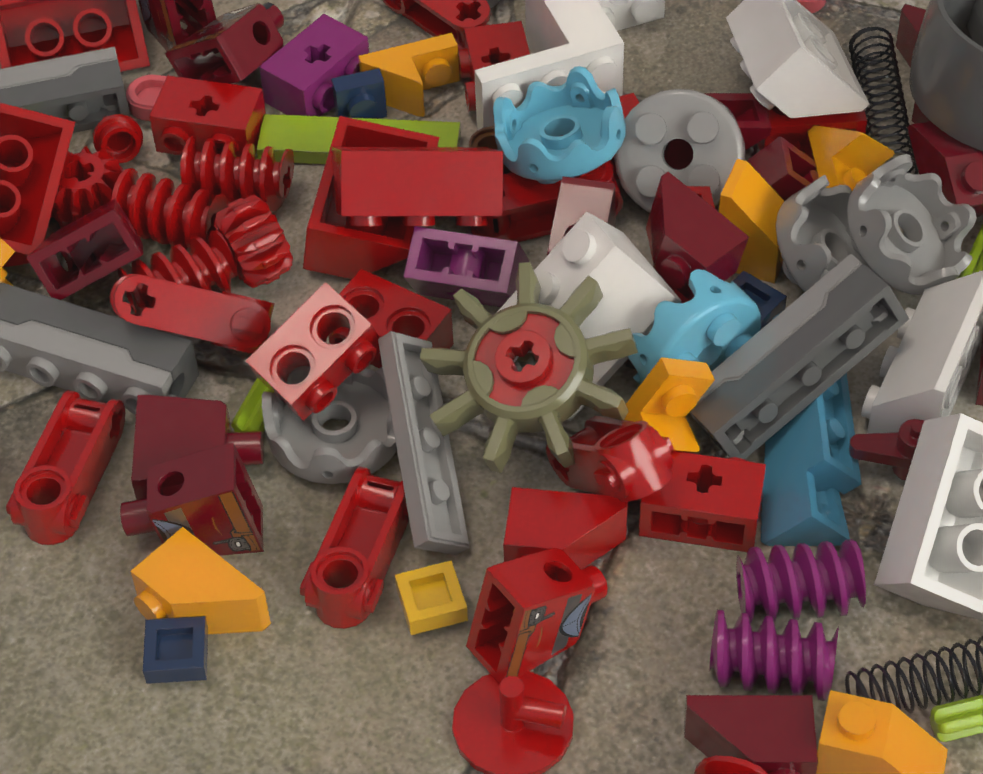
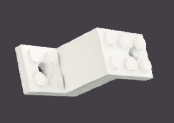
M525 0L526 40L532 54L474 70L477 130L495 126L493 106L496 98L499 96L509 98L514 107L517 108L523 103L531 83L539 81L550 86L563 85L567 81L570 70L576 66L586 68L592 74L597 86L604 94L606 91L615 88L618 95L622 96L624 42L617 31L664 18L665 0Z

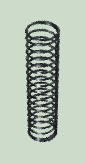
M881 27L861 29L850 39L849 52L851 54L850 59L854 74L859 84L862 85L861 88L865 96H871L867 99L868 102L873 104L865 108V114L868 118L865 134L869 136L870 133L871 138L874 135L878 136L879 138L876 140L878 142L889 136H902L896 141L880 143L885 146L894 144L904 145L893 151L894 153L909 154L911 160H913V166L907 173H911L915 169L914 174L918 175L919 172L911 140L906 128L910 124L908 122L909 118L905 106L903 86L897 66L898 61L894 50L893 37L889 31ZM877 30L888 35V37L880 35L867 37L858 42L853 48L856 39L868 31ZM880 38L889 42V45L882 43L871 44L855 53L857 47L869 39ZM882 46L887 48L885 51L859 56L860 53L870 47ZM874 54H880V55H877V56H874V57H869V56L874 55ZM883 55H888L884 59L873 60L882 57ZM883 62L889 63L885 67L875 68L872 70L864 69L868 65H875ZM884 70L890 71V73L886 75L876 76L874 78L866 77L869 73H876ZM892 79L888 83L875 86L868 85L873 80ZM886 86L893 87L891 90L887 92H880L877 94L869 93L871 90L875 88H882ZM887 94L895 95L889 100H882L879 102L871 101L874 97L883 96ZM888 102L896 103V105L892 106L891 108H884L881 110L872 109L873 107L879 104H885ZM869 111L874 112L871 116L868 114ZM897 111L896 114L889 117H874L881 112ZM871 119L876 120L872 124L869 122ZM888 119H897V120H899V121H897L896 123L891 124V125H886V126H877V125H876L878 122H881V121H883V120H888ZM872 127L878 128L874 132L871 131ZM886 128H901L894 133L878 134L879 131ZM903 130L906 131L905 134H901L900 132ZM905 138L908 140L906 143L901 142ZM905 147H908V148H909L908 151H905V150H902V149H904Z
M983 636L979 637L978 642L972 639L967 640L964 645L956 642L952 645L951 649L942 646L939 648L938 653L928 650L924 656L918 653L914 654L911 660L901 657L898 663L889 660L885 663L884 667L875 664L870 671L862 667L858 670L857 675L852 671H848L845 677L846 693L851 694L849 678L852 675L856 681V695L869 698L867 690L860 679L861 673L866 672L869 675L871 699L876 700L875 685L880 701L885 702L886 698L887 703H892L887 686L888 680L893 691L896 707L901 710V699L905 710L910 714L914 711V698L918 706L926 710L928 707V696L934 705L941 704V691L949 702H954L955 690L961 698L966 699L969 693L968 686L978 696L982 692L983 672L979 654L980 651L983 655V647L980 645L981 641H983ZM971 643L976 646V662L967 649V646ZM957 647L962 649L963 667L954 653V649ZM944 650L949 653L950 672L940 656ZM930 654L936 657V674L927 660ZM966 655L975 671L978 691H976L970 679ZM916 658H920L923 661V679L914 665ZM953 659L961 673L965 691L964 695L956 680ZM903 661L909 664L910 684L900 668ZM940 663L949 682L951 698L948 696L942 681ZM889 665H893L896 668L897 689L887 672ZM877 668L883 672L882 681L885 698L878 681L873 675L874 670ZM927 668L930 671V674L935 684L937 692V701L935 700L929 685L927 677ZM914 673L916 674L919 684L921 686L924 705L922 704L916 690ZM900 675L904 681V684L908 692L910 708L906 703L902 691Z

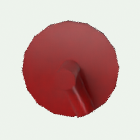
M527 671L520 677H505L499 684L491 674L482 676L464 690L454 708L452 734L460 755L479 772L484 774H543L563 758L573 740L574 714L566 694L548 678Z

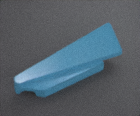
M847 373L765 442L764 464H766L763 486L760 540L767 546H796L798 543L818 546L822 541H829L833 546H839L845 540L850 539L839 492L846 494L862 485L859 460L852 458L849 454L850 439L855 435Z

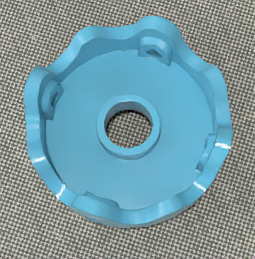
M576 66L570 70L567 81L563 85L550 86L539 81L531 83L523 103L517 108L514 107L509 98L500 96L496 98L493 106L494 136L498 150L503 151V164L511 172L523 178L537 180L542 184L556 183L562 180V176L574 178L600 167L612 159L621 148L626 136V123L617 90L613 88L604 94L597 86L592 74L581 66Z
M694 270L689 278V287L694 294V298L685 303L660 302L655 309L654 324L649 334L632 333L638 349V353L628 356L638 372L633 378L640 385L661 357L705 362L712 372L760 331L761 313L756 303L734 281L728 283L706 270Z

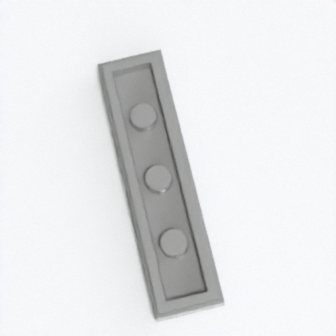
M390 331L379 338L378 343L414 548L457 555L470 547L449 434L443 437L430 417L431 413L443 405L438 374L428 372L419 359L421 348H433L432 342Z

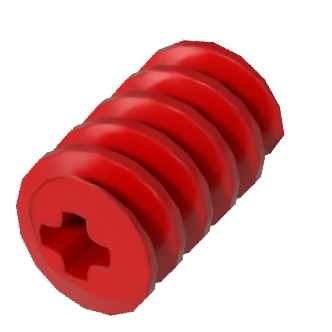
M191 136L187 140L180 161L181 184H189L192 187L193 196L199 189L204 188L210 192L211 202L216 195L224 194L228 198L229 203L239 198L245 199L254 194L266 202L271 211H277L282 206L285 198H287L294 173L293 149H285L280 162H275L274 149L271 146H266L261 158L256 159L254 145L246 143L241 157L236 156L234 141H226L221 154H217L215 139L207 138L202 151H198L195 136Z
M127 168L118 176L111 197V201L116 199L140 238H152L153 241L162 245L170 243L171 246L180 244L189 251L190 240L195 237H201L209 245V234L211 231L216 230L214 227L216 213L226 208L227 204H229L228 198L224 194L216 195L211 202V194L207 189H199L193 196L192 187L187 183L180 184L175 190L174 182L171 179L163 178L157 184L156 177L152 173H144L139 178L138 171L134 168Z
M218 229L210 232L209 245L201 237L192 238L189 244L190 254L180 244L171 246L170 261L161 252L151 254V270L140 259L131 263V274L146 275L210 291L211 286L217 285L221 291L230 293L231 279L237 277V269L231 250ZM121 267L117 269L119 278L128 275ZM137 283V287L133 292L125 291V295L135 314L139 306H148L150 302V296L142 293L143 284Z

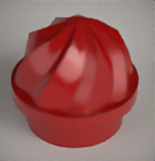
M123 114L106 115L97 124L93 132V144L96 151L106 150L109 157L113 160H118L119 163H126L134 159L143 143V133L140 125L132 117Z

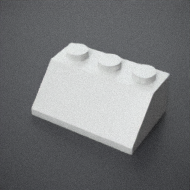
M743 0L726 17L733 34L730 42L743 58L740 62L742 70L753 82L750 91L767 109L771 110L776 106L788 117L799 118L861 112L870 105L835 33L797 0Z
M586 212L534 270L541 287L539 304L552 306L557 309L563 306L573 291L588 275L598 282L603 298L579 327L584 338H591L628 328L631 329L632 333L648 335L654 324V313L657 305L662 301L681 302V299L624 232L589 212ZM517 290L498 311L517 304ZM628 356L595 364L592 383L603 386L623 365ZM581 405L567 420L571 421L584 406Z
M983 270L924 290L916 310L909 307L906 308L905 312L909 320L898 329L897 338L902 339L898 348L891 345L888 347L879 374L880 377L884 378L881 387L871 385L863 404L861 416L869 419L867 434L899 432L900 426L907 420H927L951 414L983 335Z
M959 413L927 419L923 422L874 585L923 606L983 620V423Z

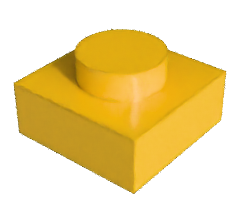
M452 560L395 574L397 593L411 635L468 621L467 605Z

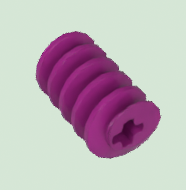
M852 539L842 542L839 554L831 542L822 541L817 547L815 557L809 545L805 543H798L795 546L791 559L782 545H774L771 548L768 562L762 550L757 546L748 549L744 565L739 555L737 556L736 581L740 610L743 613H748L750 623H752L756 606L759 605L763 606L766 615L772 616L775 622L780 604L785 603L792 618L796 620L800 619L804 602H810L817 618H823L827 600H834L840 616H847L851 598H857L860 606L863 608L866 604V581L862 553L857 542Z
M717 609L713 628L709 672L711 669H715L719 687L727 688L735 672H739L745 691H752L759 676L764 675L768 694H777L784 678L789 679L792 694L802 695L810 681L814 683L817 699L825 701L832 689L839 626L831 641H826L823 625L820 622H814L807 637L802 638L798 621L796 619H789L782 635H779L776 632L773 617L765 615L756 632L752 631L748 613L741 612L734 627L728 628L724 610Z

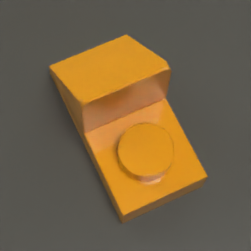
M452 33L358 56L360 72L380 69L385 86L386 106L418 117L425 116L423 90L460 81L458 45Z
M816 125L807 131L818 176L820 178L826 175L830 182L826 188L846 185L853 191L857 183L895 154L892 149L862 132Z
M661 357L626 403L629 412L624 420L648 422L661 436L669 437L676 451L699 452L700 447L686 416L696 406L699 399L715 380L708 364L705 362Z

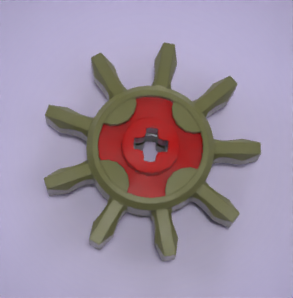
M530 262L519 263L515 281L517 290L516 305L491 315L484 309L476 297L461 288L453 297L464 320L477 329L472 335L466 350L421 348L419 358L430 373L464 376L468 390L431 413L430 417L444 437L483 413L494 423L485 444L483 460L490 471L502 473L507 464L518 432L530 433L544 430L548 448L564 468L575 464L573 443L564 430L562 422L571 417L581 405L587 406L603 416L624 421L629 412L620 395L612 389L592 383L594 365L638 353L636 341L630 328L584 338L579 327L603 298V293L595 279L588 275L573 291L563 306L557 309L552 306L539 304L541 287Z

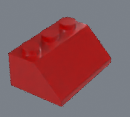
M0 0L1 69L115 47L121 72L150 66L136 0Z
M0 103V238L15 252L2 268L29 264L26 257L45 241L75 127V121Z
M339 116L307 225L303 269L352 279L360 269L372 273L407 259L415 226L403 225V216H382L381 226H351L350 216H340L336 213L332 147H438L440 137Z
M332 147L336 213L340 216H350L351 226H381L382 216H403V225L434 226L435 216H456V225L487 226L488 216H502L503 151L487 147Z

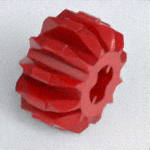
M87 146L80 153L73 154L68 151L51 217L55 218L61 228L111 201L114 185L118 176L123 172V168L119 165L118 160L111 159L106 150H100L92 154Z
M254 194L245 199L239 198L227 204L226 208L216 213L214 227L216 230L218 229L226 240L236 264L237 275L246 285L251 288L262 284L267 285L279 279L280 275L290 270L293 256L290 252V245L285 238L284 230L280 227L276 215H273L268 204Z

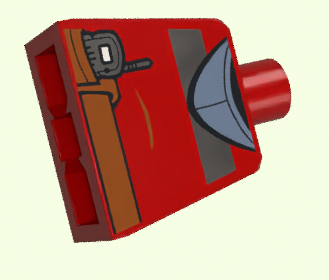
M555 547L488 567L466 647L499 684L505 677H520L527 671H531L570 648L580 639L590 605L605 598L607 595L608 587L603 573L592 565L580 569L563 550Z

